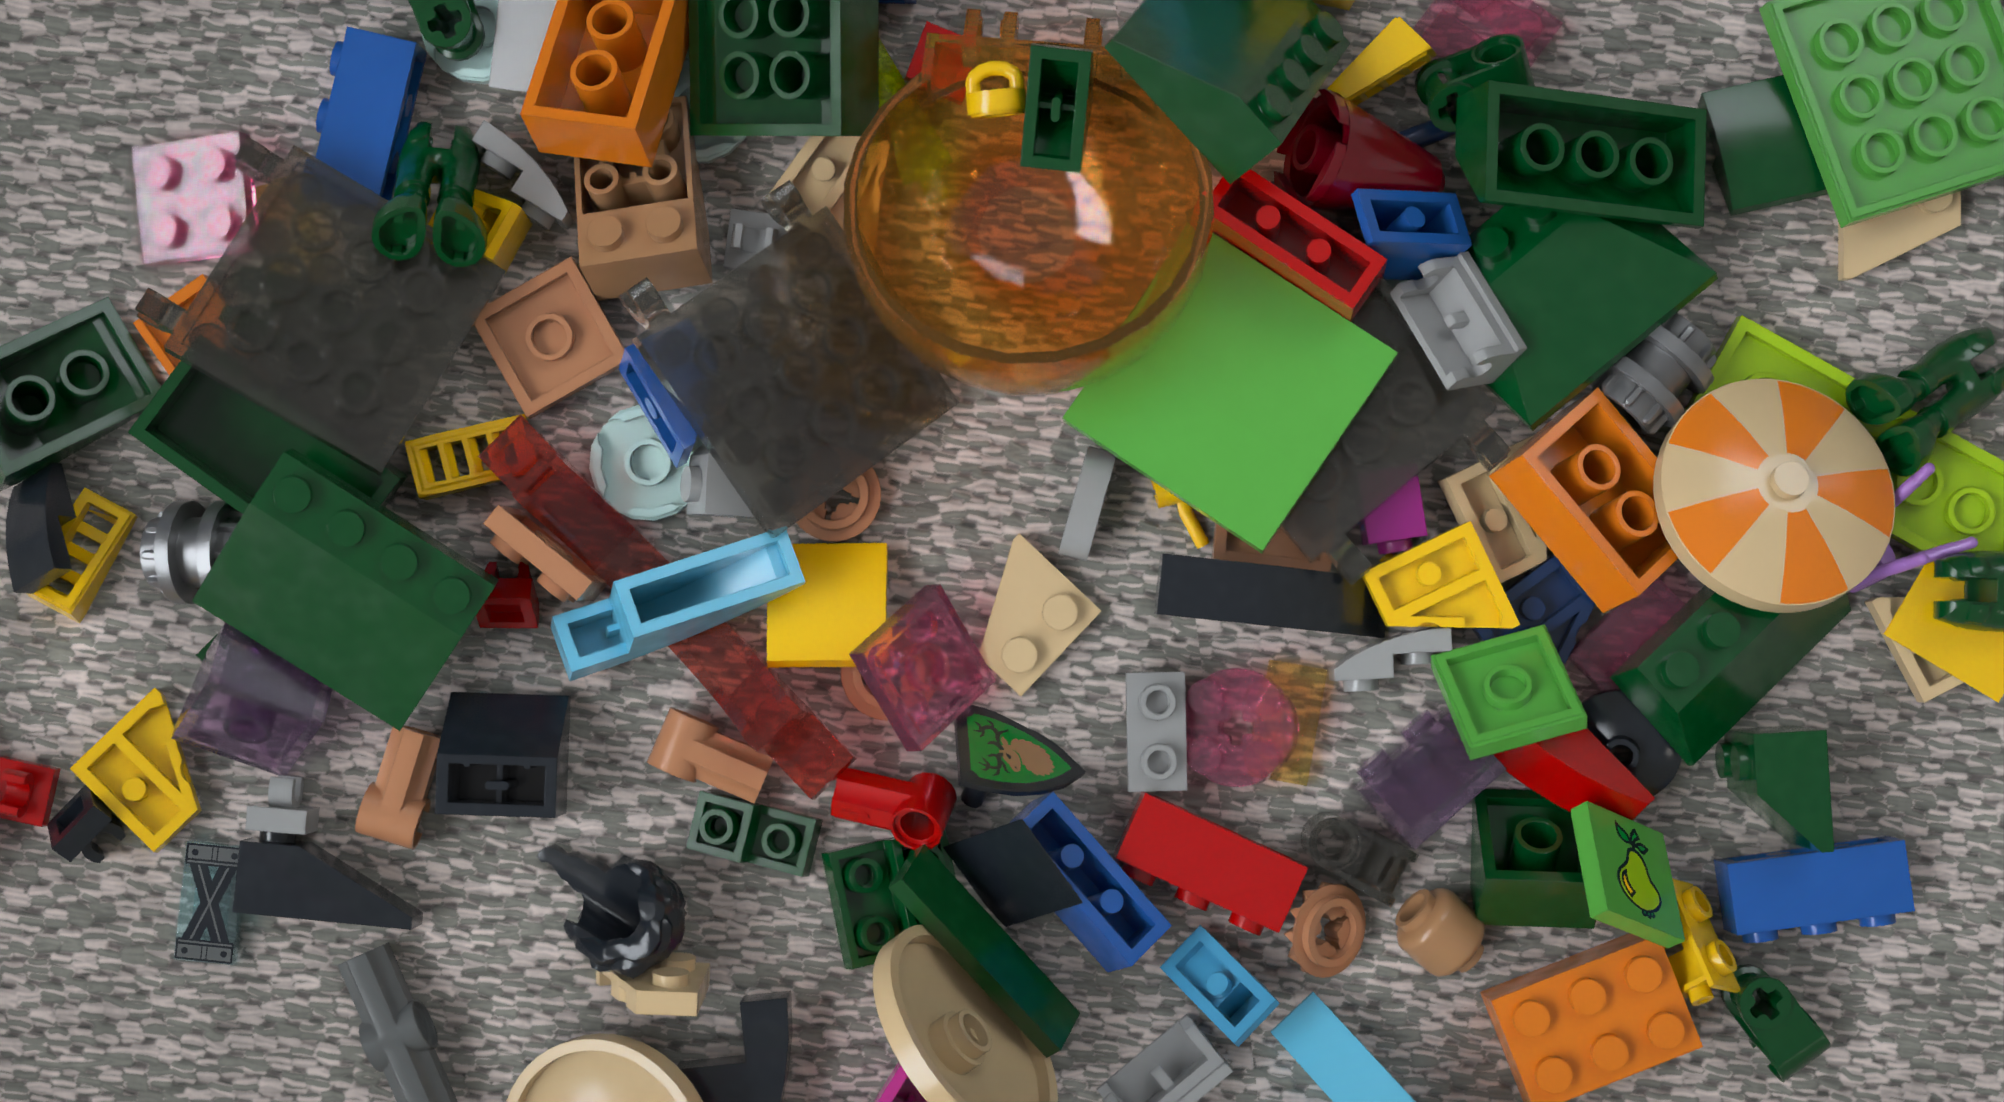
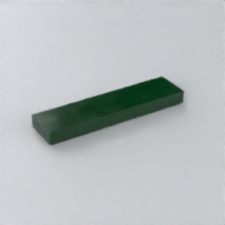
M925 844L912 851L888 888L1046 1058L1061 1051L1080 1012Z

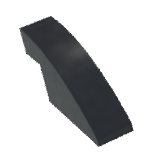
M1160 554L1154 614L1385 638L1386 626L1362 576L1229 560Z
M791 991L744 995L740 1001L745 1055L680 1061L677 1065L693 1084L703 1102H782L789 1074L793 1034Z

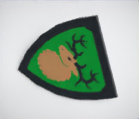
M959 701L954 702L953 713L958 785L964 786L961 800L967 806L972 808L981 807L988 792L1010 796L1043 795L1064 789L1084 776L1086 771L1061 747L1044 735L997 712Z

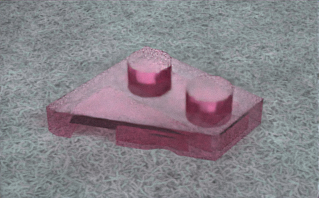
M1434 0L1413 30L1433 48L1437 56L1446 57L1478 45L1489 37L1500 34L1518 35L1523 39L1531 67L1563 23L1532 0Z

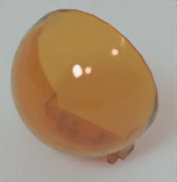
M967 9L963 35L927 33L922 71L879 108L856 143L844 181L843 226L845 242L859 288L892 337L929 368L969 387L1012 396L1053 395L1101 382L1137 362L1174 327L1196 291L1203 276L1214 230L1212 171L1207 158L1204 157L1102 46L1103 27L1101 26V19L1087 18L1084 44L1018 40V12L1006 11L1000 24V38L983 37L984 19L981 10ZM1032 43L1092 49L1093 104L1081 173L1021 167L1025 113L1008 117L971 119V116H967L965 83L969 72L977 65L988 61H1007L1018 67L1022 72L1027 93L1030 47ZM1003 76L985 78L980 83L981 91L1009 88V80Z

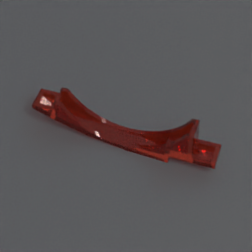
M519 415L478 455L488 468L512 492L511 495L522 507L566 544L611 588L616 580L670 563L522 415ZM728 622L668 646L722 707L744 740L757 753L770 756L810 799L815 800L857 759L779 677L780 675L773 668L767 667V661Z

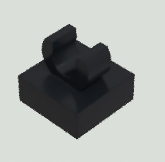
M86 785L47 824L52 850L69 862H72L82 851L84 857L89 861L101 863L105 858L103 850L92 840L102 832L110 833L120 841L126 836L119 818L111 814L110 808Z

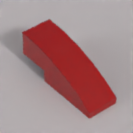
M1588 728L1488 756L1519 782L1570 812L1572 808L1588 801L1630 820H1634L1655 799Z

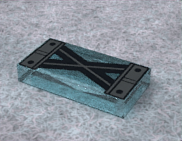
M198 840L187 841L174 959L234 965L237 963L243 913L233 912L239 845Z

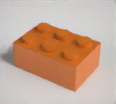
M557 0L520 112L539 152L652 168L689 47L688 0Z
M1599 387L1563 409L1489 475L1602 613L1639 596L1678 559L1663 533L1655 508L1653 476L1657 457Z
M1630 933L1480 992L1523 1102H1565L1703 1047L1664 947Z

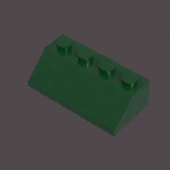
M1488 80L1457 98L1455 157L1480 203L1694 229L1704 227L1707 109Z
M1704 586L1625 661L1610 678L1686 764L1692 766L1851 611L1848 594L1834 602L1812 610L1795 613H1774L1742 606Z

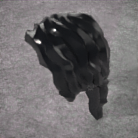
M556 844L544 847L539 851L537 856L539 860L551 864L561 879L567 881L576 892L581 893L583 896V909L578 917V923L566 919L563 926L569 939L574 940L575 948L589 958L591 968L599 972L617 971L634 979L647 969L660 964L672 952L678 949L685 932V916L687 912L684 907L686 901L680 886L676 881L665 875L662 868L651 861L634 859L623 855L609 867L599 859L588 860L579 851L567 853Z

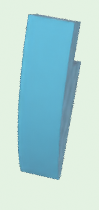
M784 526L613 582L609 598L552 616L550 627L569 681H573L649 654L727 622L804 585L806 581Z
M1314 992L1310 993L1270 1031L1333 1102H1416Z

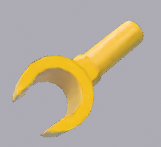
M1151 480L1153 490L1155 489L1156 493L1155 499L1158 509L1176 504L1178 514L1196 548L1199 549L1210 543L1193 508Z

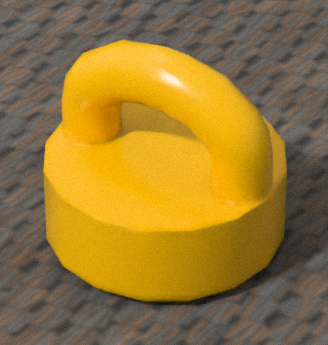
M995 60L979 64L969 72L965 83L967 116H971V119L999 118L1025 113L1026 89L1022 72L1018 67L1007 61ZM991 76H1003L1009 80V88L981 91L980 83L985 78Z

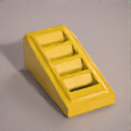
M1400 16L1398 18L1395 17L1327 89L1339 93L1354 104L1359 105L1432 61L1437 54Z
M525 414L405 441V448L418 497L424 500L540 471ZM510 431L518 460L516 464L507 465L500 437L502 432ZM483 437L487 438L494 469L485 471L476 440ZM459 443L463 444L470 474L460 476L453 445ZM436 449L439 451L446 480L436 482L428 452Z
M85 487L73 504L76 517L62 525L61 528L69 556L86 564L87 567L82 575L71 570L60 577L62 580L74 585L69 595L51 587L49 584L33 594L26 593L29 597L79 624L89 610L138 518L136 514ZM90 506H93L94 508L106 513L107 515L90 510L89 508ZM88 511L114 524L108 534L83 521ZM77 532L100 544L95 554L72 542Z

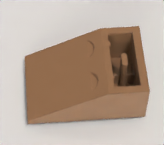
M687 96L674 97L652 168L574 157L579 267L597 301L713 283L709 229L699 165L696 158L694 136H690V108Z

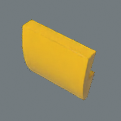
M887 543L792 544L806 582L804 585L767 603V667H887Z

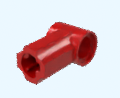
M842 767L836 780L831 801V815L835 818L891 830V833L899 843L912 850H916L924 844L929 849H933L940 842L956 804L957 795L953 785L943 776L935 773H919L914 775L909 781Z

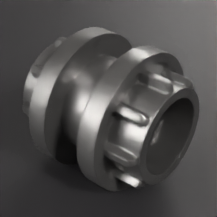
M1676 313L1590 384L1592 387L1591 391L1599 387L1634 431L1644 435L1647 433L1655 434L1662 425L1672 427L1685 413L1682 404L1677 399L1685 388L1702 394L1714 381V376L1710 369L1716 362V349L1701 330Z
M223 500L213 502L207 509L197 501H174L169 504L164 511L159 512L157 518H153L147 523L142 534L140 562L147 582L153 587L160 588V591L174 604H195L192 602L194 596L243 514Z

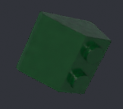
M1794 725L1730 729L1724 735L1725 743H1717L1715 750L1717 773L1720 778H1727V788L1790 844L1822 853L1834 852L1827 730Z
M1473 788L1470 888L1476 918L1482 921L1484 925L1594 929L1596 920L1592 919L1589 913L1571 812L1552 803L1533 790Z

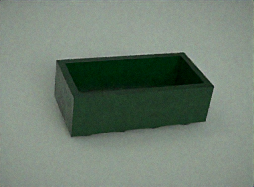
M213 335L198 336L128 431L133 437L242 514H244L282 453L290 449L297 450L384 507H386L408 477Z

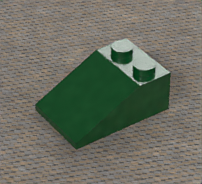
M109 297L0 346V492L26 480L49 464L60 462L140 416L161 388Z

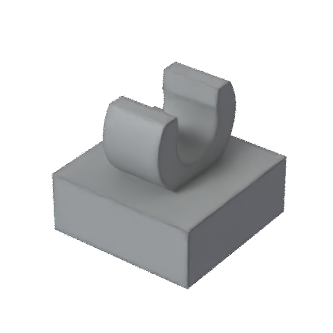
M731 209L723 267L731 270L783 276L791 218L785 215Z
M289 775L270 777L268 789L269 803L260 802L247 806L245 830L301 835L318 831L320 807L300 806L303 796L304 777Z

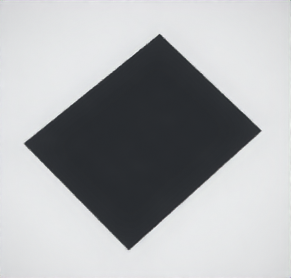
M1023 819L943 847L986 907L1005 927L1083 903Z

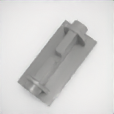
M1185 672L1125 673L1128 792L1187 791Z

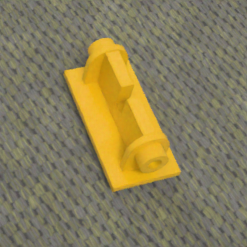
M1673 879L1685 941L1681 943L1684 949L1668 957L1683 997L1689 998L1692 1006H1699L1714 998L1712 988L1733 993L1740 992V986L1733 973L1737 970L1735 958L1728 946L1718 939L1709 919L1713 916V910L1708 898L1697 886Z

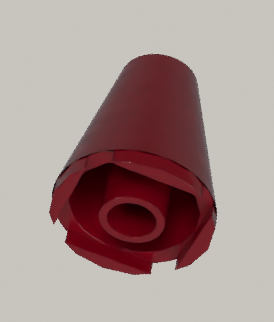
M1328 89L1318 90L1321 95L1317 98L1313 97L1283 143L1276 150L1277 153L1285 155L1283 173L1274 171V184L1311 209L1356 211L1351 194L1357 188L1443 192L1445 187V175L1442 170V164L1436 156L1339 93Z

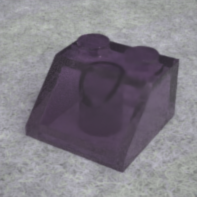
M225 622L204 656L174 727L171 739L275 775H287L324 723L333 689Z
M1425 710L1409 722L1400 732L1406 741L1390 755L1381 749L1368 758L1356 771L1362 779L1352 787L1400 842L1414 850L1506 770L1493 754L1470 761L1451 714L1442 710L1434 716L1428 710Z

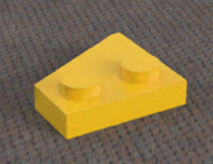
M1471 521L1464 522L1360 572L1385 626L1513 629L1520 625Z
M157 688L152 689L70 768L93 793L156 853L164 848L202 811L165 695Z

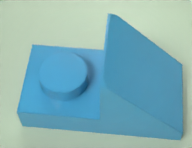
M1201 925L1160 967L1237 1047L1280 1004L1266 986L1243 967Z

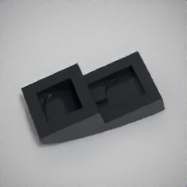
M61 463L49 464L12 489L6 516V552L14 593L33 594L73 570L61 526L74 519L76 514Z

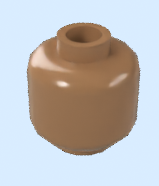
M1436 888L1430 891L1421 889L1412 894L1397 913L1395 922L1398 926L1396 935L1399 947L1429 973L1437 977L1451 975L1456 971L1463 973L1474 967L1480 960L1484 951V946L1481 942L1484 938L1485 925L1476 918L1475 911L1454 892L1445 888Z

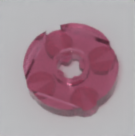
M1241 668L1224 669L1214 672L1203 680L1197 681L1189 689L1186 698L1187 763L1195 772L1223 786H1254L1272 777L1271 775L1279 771L1283 763H1287L1293 754L1299 732L1295 706L1289 696L1284 694L1281 687L1265 674ZM1239 710L1242 711V719L1244 721L1252 722L1253 730L1252 734L1242 736L1240 745H1235L1232 743L1231 735L1224 733L1223 727L1225 721L1227 722L1232 719L1233 712Z

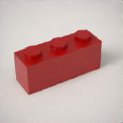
M1251 169L1232 184H1229L1222 177L1200 208L1203 227L1350 322L1355 318L1384 276L1387 258Z
M1141 792L1113 853L1116 859L1124 862L1121 869L1129 877L1149 886H1153L1156 877L1178 887L1174 897L1204 911H1207L1210 902L1232 911L1228 919L1230 923L1258 936L1261 935L1264 927L1277 933L1280 932L1308 870L1305 864L1149 792Z

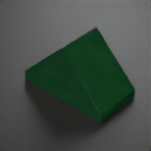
M1031 44L1021 167L1081 173L1093 104L1092 49Z

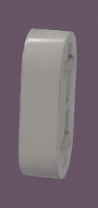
M1091 446L1087 447L1058 554L1087 561L1116 456L1106 450Z

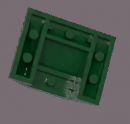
M1504 206L1469 234L1472 246L1465 252L1468 251L1527 346V349L1493 383L1484 385L1524 424L1534 431L1648 337L1657 327L1665 323L1718 279L1717 272L1661 224Z

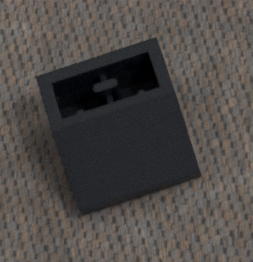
M451 692L437 752L435 814L557 818L566 814L571 695Z

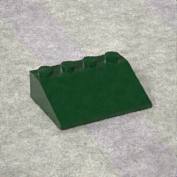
M688 0L690 136H879L878 0Z
M1143 0L1104 48L1227 182L1232 184L1283 143L1350 45V42L1344 36L1343 29L1335 17L1326 11H1321L1312 0Z
M290 449L282 453L253 497L192 602L400 731L493 591L499 579L297 450Z

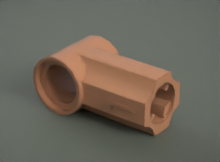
M670 707L647 763L678 778L696 783L698 779L751 803H755L775 756L746 742L738 741L718 732L719 727L703 719Z
M406 725L400 731L392 727L376 782H372L369 785L359 807L355 832L412 850L417 847L422 833L417 832L423 811L429 812L431 807V800L427 796L436 772L437 752L441 736Z

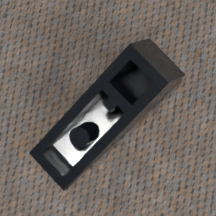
M260 831L259 837H251L240 841L233 902L234 913L412 930L422 924V911L315 843L296 841V834Z

